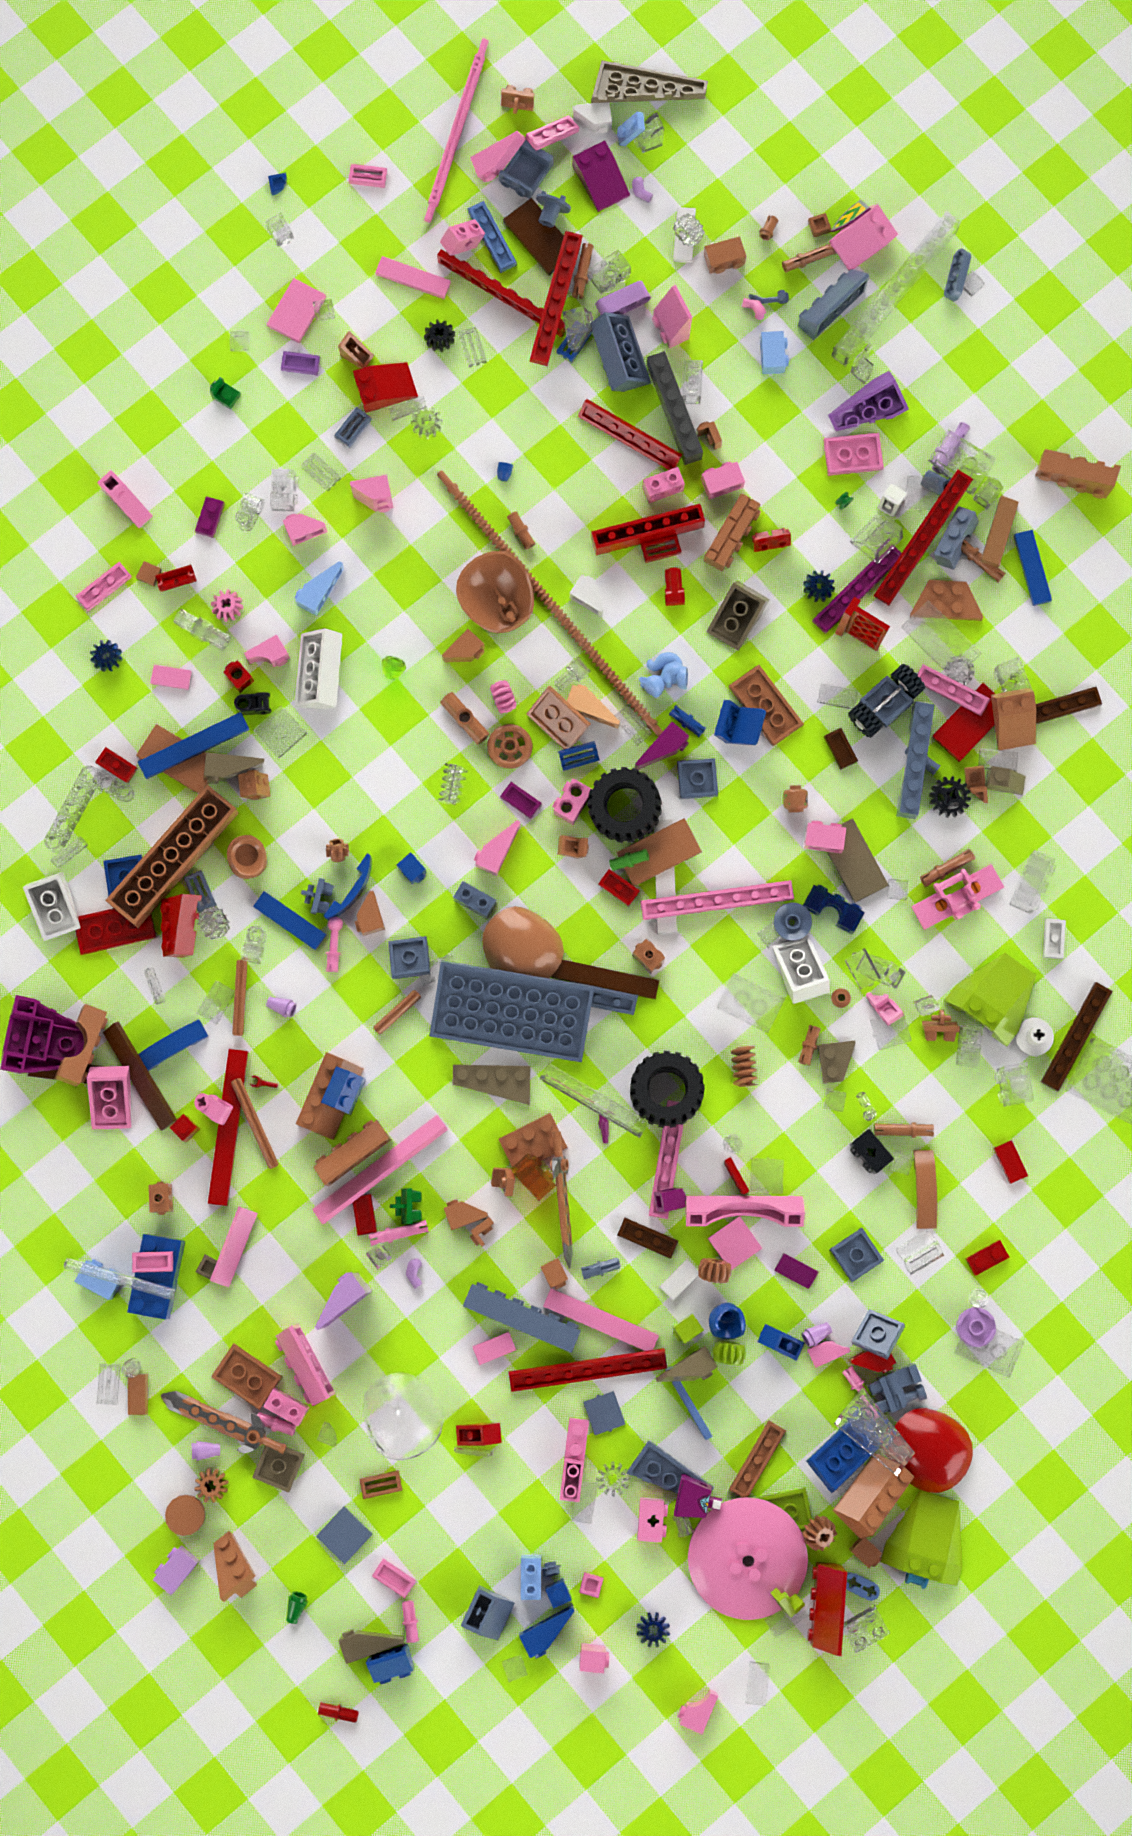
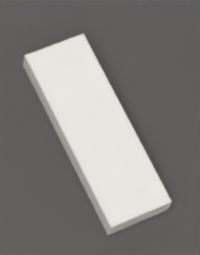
M677 207L674 262L692 263L696 208Z

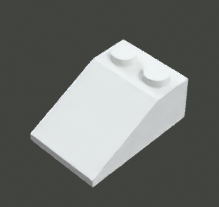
M63 871L31 882L23 887L44 941L81 928Z
M809 935L800 940L788 941L773 946L782 978L793 1004L829 993V978Z

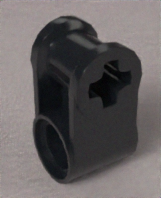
M268 692L241 694L234 700L236 711L238 713L241 712L242 715H266L272 712L269 708V698L271 696ZM242 701L248 702L246 708H239L238 706Z

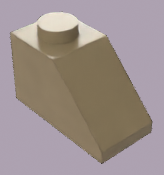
M991 766L987 771L985 786L989 790L1023 795L1026 776L1012 769Z

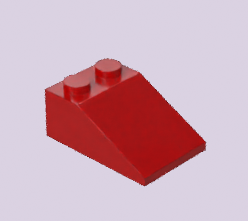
M407 362L373 365L353 371L365 413L418 397Z

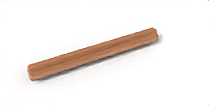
M240 1078L235 1079L231 1082L268 1168H275L279 1163Z

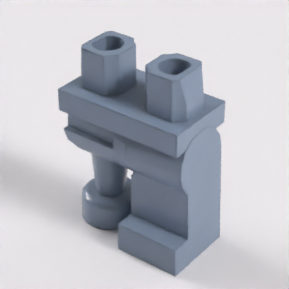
M913 1363L877 1377V1381L868 1385L872 1396L882 1393L883 1400L875 1402L879 1413H894L905 1408L907 1403L917 1398L919 1401L927 1399L922 1384L916 1385L914 1391L904 1393L903 1387L922 1381L917 1366Z

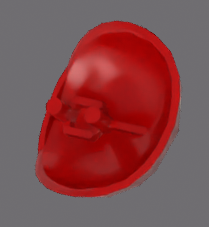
M927 1408L912 1409L904 1414L894 1426L887 1445L889 1457L901 1462L914 1476L910 1484L922 1491L940 1493L957 1485L966 1475L973 1457L972 1441L965 1428L952 1417Z

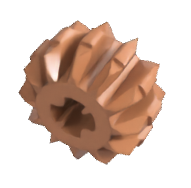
M703 1258L698 1267V1276L708 1282L727 1283L731 1276V1264L721 1259Z
M208 1468L206 1474L204 1472L199 1473L202 1479H195V1482L200 1484V1486H196L194 1490H201L198 1498L205 1495L204 1502H208L211 1497L212 1503H215L217 1497L219 1499L224 1497L221 1492L228 1491L223 1485L228 1484L229 1481H222L225 1473L218 1476L219 1469L217 1468L213 1474L211 1468ZM214 1481L213 1485L216 1486V1488L210 1490V1486L207 1485V1483Z
M816 1515L814 1520L809 1519L810 1523L804 1525L806 1530L802 1534L804 1542L815 1551L818 1549L823 1551L825 1547L830 1548L831 1542H835L833 1537L837 1535L832 1521L825 1516L820 1517Z

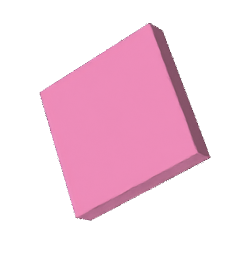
M740 1216L708 1238L721 1259L731 1264V1270L762 1249Z

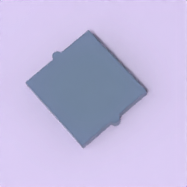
M614 1391L601 1396L598 1394L596 1398L583 1402L595 1435L606 1431L611 1432L612 1429L625 1425Z

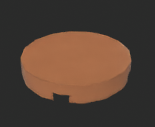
M180 1495L173 1499L166 1508V1524L171 1531L178 1535L186 1536L195 1533L200 1529L205 1520V1508L202 1502L192 1495Z

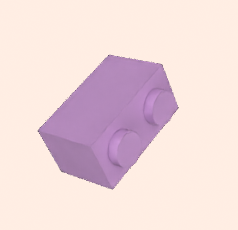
M180 1546L178 1549L174 1547L167 1556L169 1558L165 1565L161 1563L154 1572L156 1576L153 1581L170 1595L178 1589L200 1561L183 1546Z

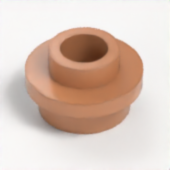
M839 988L832 993L831 1000L836 1007L843 1008L850 1003L851 996L846 989ZM838 995H843L845 997L844 1001H839Z

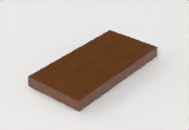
M530 198L506 216L503 222L549 276L555 270L564 235L555 225L554 227H547L539 223L538 220L542 209Z

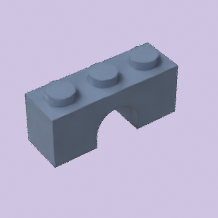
M958 506L934 552L938 565L955 569L962 555L961 546L964 538H971L979 523L975 511Z

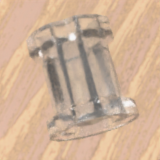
M672 1517L673 1521H676L679 1531L678 1537L694 1533L695 1530L691 1527L689 1517Z

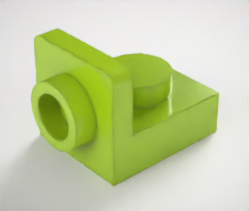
M777 1588L770 1592L781 1609L790 1618L805 1606V1603L796 1594L789 1597L785 1591L781 1593Z

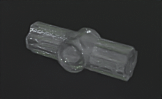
M182 608L175 615L174 624L190 632L196 639L202 642L206 641L221 651L229 644L231 637L215 628L206 619L198 618Z

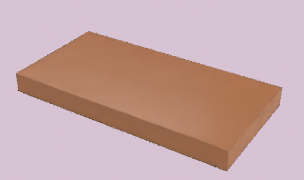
M757 665L728 686L743 707L760 708L766 711L761 732L773 747L804 725L760 665Z
M156 724L136 756L142 760L182 739ZM203 752L163 773L199 794L209 784L206 779H203L206 753Z
M685 818L616 852L618 857H621L628 852L631 854L647 849L649 854L648 861L634 864V867L631 868L624 867L634 887L702 853Z

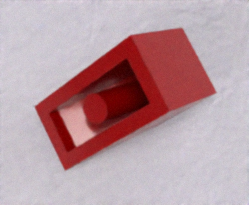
M866 1350L848 1359L851 1364L876 1372L882 1371L883 1374L892 1370V1365L896 1364L892 1354H890L888 1359H885Z
M500 1423L456 1425L457 1446H485L502 1443Z

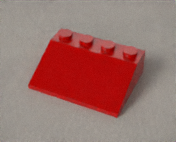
M816 1562V1567H812V1579H815L814 1587H811L810 1591L813 1608L809 1609V1620L812 1621V1627L808 1629L807 1640L810 1641L813 1648L836 1656H842L847 1571L840 1564Z

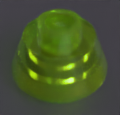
M386 656L382 659V672L388 679L395 680V678H399L407 668L405 662L400 658Z

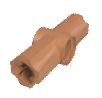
M453 692L448 693L440 701V704L455 719L458 726L463 728L477 745L486 740L490 735L473 716L471 710L466 708ZM462 715L470 717L467 722L460 721Z

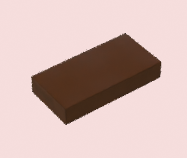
M842 728L824 735V739L840 770L858 762Z

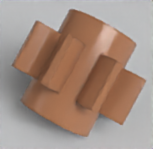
M333 839L329 844H326V857H331L333 862H342L345 860V856H349L348 843L344 844L342 839Z

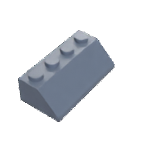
M851 269L848 273H842L834 286L831 284L821 298L817 297L813 301L812 307L809 310L805 309L799 315L798 326L812 340H815L865 292L870 276L867 273Z
M605 312L590 322L592 334L595 338L611 390L625 392L649 385L651 380L630 317L628 315Z

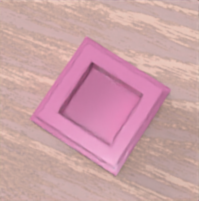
M584 1572L579 1593L599 1598L604 1577Z

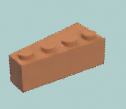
M1045 449L1041 455L1035 476L1043 481L1056 482L1061 487L1068 486L1074 488L1077 492H1087L1093 494L1095 498L1106 499L1115 487L1121 466L1114 464L1112 468L1105 466V462L1102 461L1090 463L1084 457L1072 459L1069 454Z

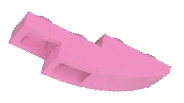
M569 1417L560 1500L580 1502L589 1420Z

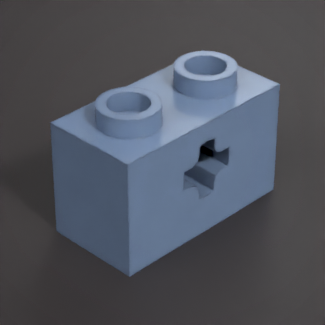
M462 881L453 897L455 902L485 919H488L497 904L496 899Z

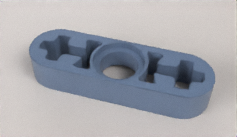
M963 248L959 249L953 256L944 291V296L953 302L957 301L962 295L971 260V253Z

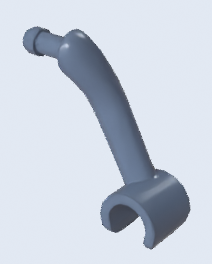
M784 290L778 291L777 297L763 298L749 294L750 299L758 300L762 304L773 302L785 304L789 301V295Z

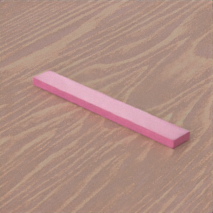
M789 880L642 900L640 904L643 920L789 901L794 900L792 881Z
M439 1116L433 1117L314 1207L312 1210L319 1221L325 1224L445 1133L448 1128Z

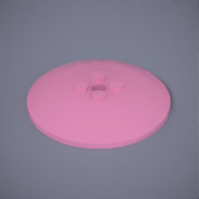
M744 1497L728 1500L721 1503L720 1511L711 1509L707 1513L706 1518H702L696 1526L688 1549L690 1576L700 1596L718 1612L743 1620L765 1618L782 1610L770 1592L777 1588L781 1593L785 1591L789 1597H792L794 1594L797 1595L801 1589L808 1566L806 1543L796 1522L779 1506L758 1498ZM747 1555L754 1558V1562L750 1566L743 1564V1558Z

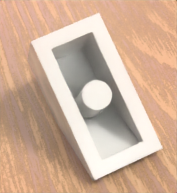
M590 103L573 106V118L592 132L606 133L612 130L610 103Z
M890 484L877 508L894 517L907 493L902 487Z
M581 575L570 591V599L602 617L603 605L598 584L592 577Z

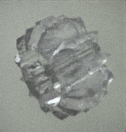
M687 213L680 216L674 223L673 230L675 235L679 238L678 240L682 241L683 245L694 246L703 238L705 233L702 229L703 225L699 223V220L694 215L691 216Z
M426 406L424 411L418 408V414L412 415L414 419L411 421V426L414 427L413 432H419L420 438L424 434L426 439H429L430 434L436 437V431L440 432V425L443 424L442 419H440V413H435L434 408L428 411Z
M217 906L204 909L199 915L198 925L201 927V931L205 933V937L209 936L211 940L225 936L230 929L228 925L230 921L226 918L227 915L223 913V909H218Z
M611 1461V1468H608L606 1463L603 1464L606 1471L598 1470V1473L603 1475V1477H596V1481H603V1483L599 1484L598 1488L602 1489L606 1486L604 1494L607 1495L609 1490H612V1497L615 1496V1490H618L620 1495L623 1494L620 1487L628 1488V1485L623 1482L630 1480L629 1476H623L628 1470L624 1469L620 1472L622 1464L619 1463L617 1468H615L614 1461ZM616 1474L618 1482L611 1484L608 1476Z

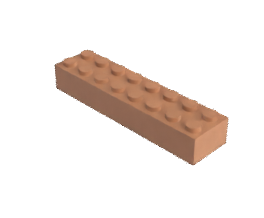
M206 785L105 901L135 927L139 928L161 903V900L170 893L239 814L237 809L209 785Z

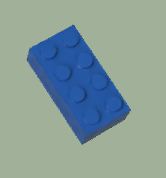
M143 1234L139 1252L173 1251V1271L135 1272L127 1313L165 1320L170 1319L185 1241Z

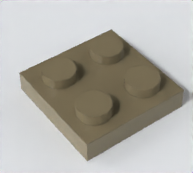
M265 1446L252 1478L289 1493L305 1454L289 1447L286 1448L284 1454H281Z

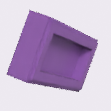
M283 351L281 371L318 376L321 358L318 355Z

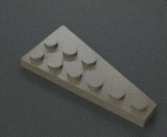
M602 60L591 103L705 99L708 81Z

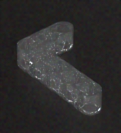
M87 765L83 767L45 836V846L55 853H59L65 848L96 789L122 802H129L135 795L133 788L128 783L94 766ZM95 772L94 777L88 780L87 774ZM107 780H111L112 783L110 787L104 788V782ZM82 788H85V794L83 796H78V791ZM128 788V794L120 796L121 790ZM72 805H76V811L69 813V808ZM67 822V828L60 830L61 823ZM58 839V845L51 847V841Z

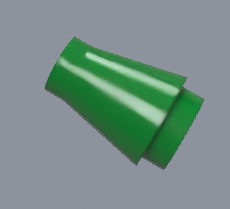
M294 1591L289 1596L286 1618L288 1623H298V1619L308 1603L306 1594Z

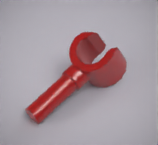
M256 1075L251 1076L258 1079L256 1085L250 1084L252 1087H278V1083L267 1082Z

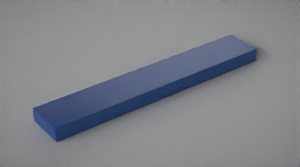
M239 712L138 761V764L145 778L149 779L250 729L242 713Z

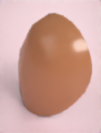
M505 551L484 553L469 562L459 575L456 585L459 604L468 617L483 629L497 634L507 633L523 625L531 616L534 608L533 587L527 570L514 555Z
M516 906L506 908L489 921L483 932V950L491 969L550 978L562 962L564 949L560 935L548 921L531 910Z

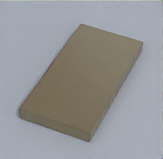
M851 819L841 824L842 827L846 828L843 852L827 853L853 902L856 903L888 887L889 884L855 821Z

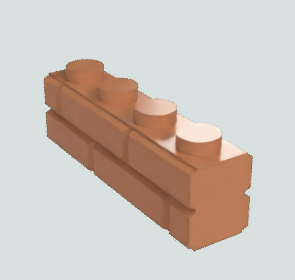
M740 494L705 554V563L714 566L720 571H724L725 567L729 568L734 560L732 555L735 551L739 552L743 545V542H741L743 536L747 537L752 529L750 524L753 520L757 521L761 514L759 510L761 504L750 499V497L744 494Z

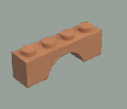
M87 1004L82 1006L75 1025L83 1034V1049L77 1056L65 1057L61 1061L55 1079L76 1087L80 1083H84L88 1074L85 1071L87 1064L91 1065L95 1055L92 1054L94 1046L97 1047L101 1040L99 1032L101 1029L104 1030L108 1021L105 1018L107 1012Z

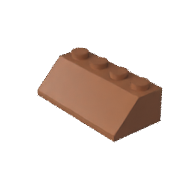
M326 1052L296 1121V1125L334 1140L345 1113L321 1103L336 1066L359 1076L362 1075L364 1068Z
M370 1120L363 1125L364 1130L360 1133L354 1132L347 1137L348 1142L343 1145L339 1143L331 1149L333 1153L327 1157L323 1155L315 1161L317 1165L314 1166V1169L326 1186L332 1185L392 1140L377 1120L375 1122Z
M874 1452L832 1511L860 1539L873 1536L914 1476L901 1462Z

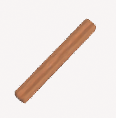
M246 960L236 961L232 1030L234 1036H243L247 978Z

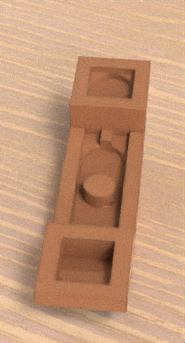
M914 1150L917 1200L916 1229L937 1228V1182L933 1150Z

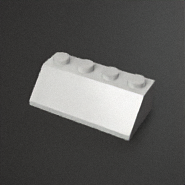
M326 628L301 633L294 707L311 709L336 707L342 633Z

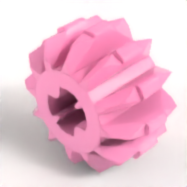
M227 589L226 594L220 590V596H213L215 601L211 602V606L214 607L212 612L217 614L216 617L219 620L223 618L227 622L230 617L234 621V615H241L239 610L243 609V605L240 604L242 598L237 597V592L231 594L229 589Z
M506 680L498 681L491 685L490 691L495 705L501 714L516 709L513 692Z

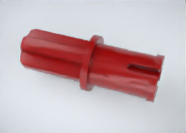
M320 1702L318 1715L335 1718V1721L340 1719L356 1723L359 1711L341 1707V1704L336 1706Z

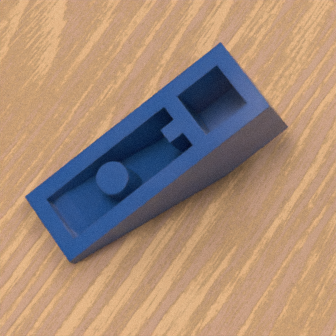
M573 1604L519 1633V1637L530 1658L535 1656L537 1659L546 1654L545 1650L550 1647L574 1613Z

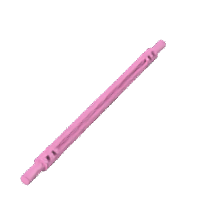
M485 38L481 40L478 53L474 56L428 200L429 206L424 218L428 223H431L435 208L439 205L485 61L484 55L489 43Z

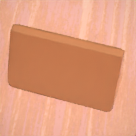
M128 1374V1415H147L148 1374Z

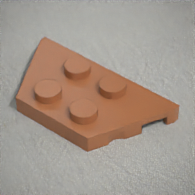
M929 580L910 613L912 618L983 620V615L967 582Z

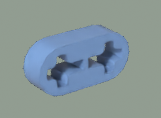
M847 1573V1580L848 1578L852 1579L855 1577V1581L860 1584L859 1587L856 1585L849 1587L847 1582L846 1589L870 1601L878 1598L880 1589L876 1583L856 1573ZM872 1585L875 1594L871 1593L867 1596L868 1592L862 1588L863 1586L870 1588Z

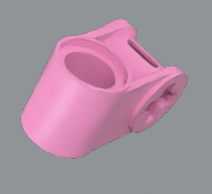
M201 1093L196 1096L194 1101L197 1110L221 1125L226 1123L233 1109L231 1104L223 1101L216 1095Z

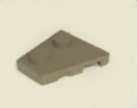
M855 1040L818 1045L823 1084L842 1082L844 1080L856 1044Z

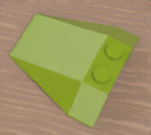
M1003 953L955 985L944 1002L958 1012L964 1011L993 1032L991 1036L1007 1047L1019 1032L1036 974L1007 953Z
M920 1490L901 1521L896 1525L891 1536L886 1540L880 1562L904 1572L957 1586L962 1570L959 1501Z

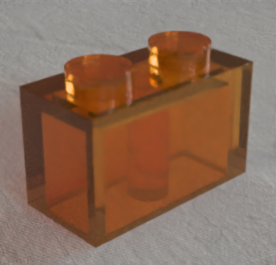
M527 1153L511 1170L533 1196L540 1201L556 1186L555 1178H553V1174L548 1169L545 1171L541 1167L543 1163L537 1156L532 1157Z

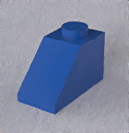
M765 1324L757 1341L796 1361L804 1346V1342Z

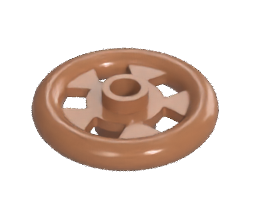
M514 724L502 725L495 729L487 743V750L491 760L498 766L507 769L523 765L530 758L533 748L528 732ZM505 732H513V737L505 738ZM523 738L525 745L519 746L517 739ZM496 740L502 741L500 748L495 747ZM512 744L514 747L512 750H508L506 746ZM520 751L522 756L516 760L513 755ZM501 752L508 756L506 761L499 757Z

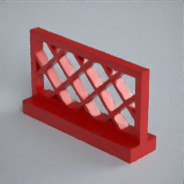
M854 597L845 610L835 633L842 637L843 633L846 632L877 651L890 626L858 607L861 600Z

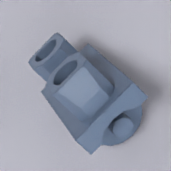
M319 878L316 893L313 892L314 885L310 884L307 891L301 890V895L306 896L304 903L310 904L311 898H314L311 914L326 913L330 903L320 901L321 894L332 896L334 889L333 885L324 882L325 879Z

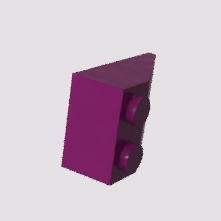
M605 140L573 156L572 167L598 212L630 196L614 155Z

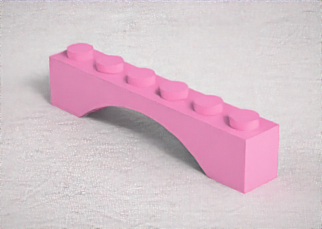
M686 1196V1226H707L712 1222L732 1216H756L774 1221L784 1227H804L805 1208L803 1196Z

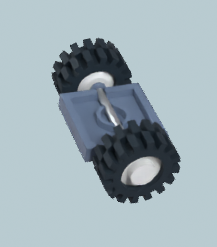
M901 664L891 673V678L886 676L862 697L860 702L848 712V716L851 718L850 720L854 723V726H857L858 730L862 731V734L871 738L883 728V725L887 728L914 703L913 699L925 689L924 682L921 681L922 679L918 677V674L912 668L910 669L908 665Z

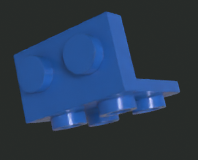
M724 700L714 736L727 744L755 746L759 740L766 711L760 708L739 707L731 700Z

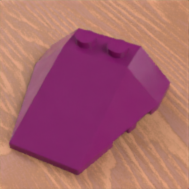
M16 995L8 1021L0 1070L18 1074L58 1070L61 1061L65 1057H74L81 1053L84 1046L83 1034L72 1019L60 1015L56 1010L46 1007L36 999Z

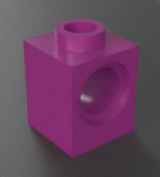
M674 1187L654 1192L658 1212L686 1208V1194L683 1188Z

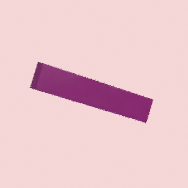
M890 543L812 622L826 634L842 618L854 597L861 600L891 570L901 552Z

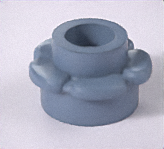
M556 1561L545 1563V1567L541 1569L544 1571L545 1577L560 1574L559 1568L561 1565H556Z

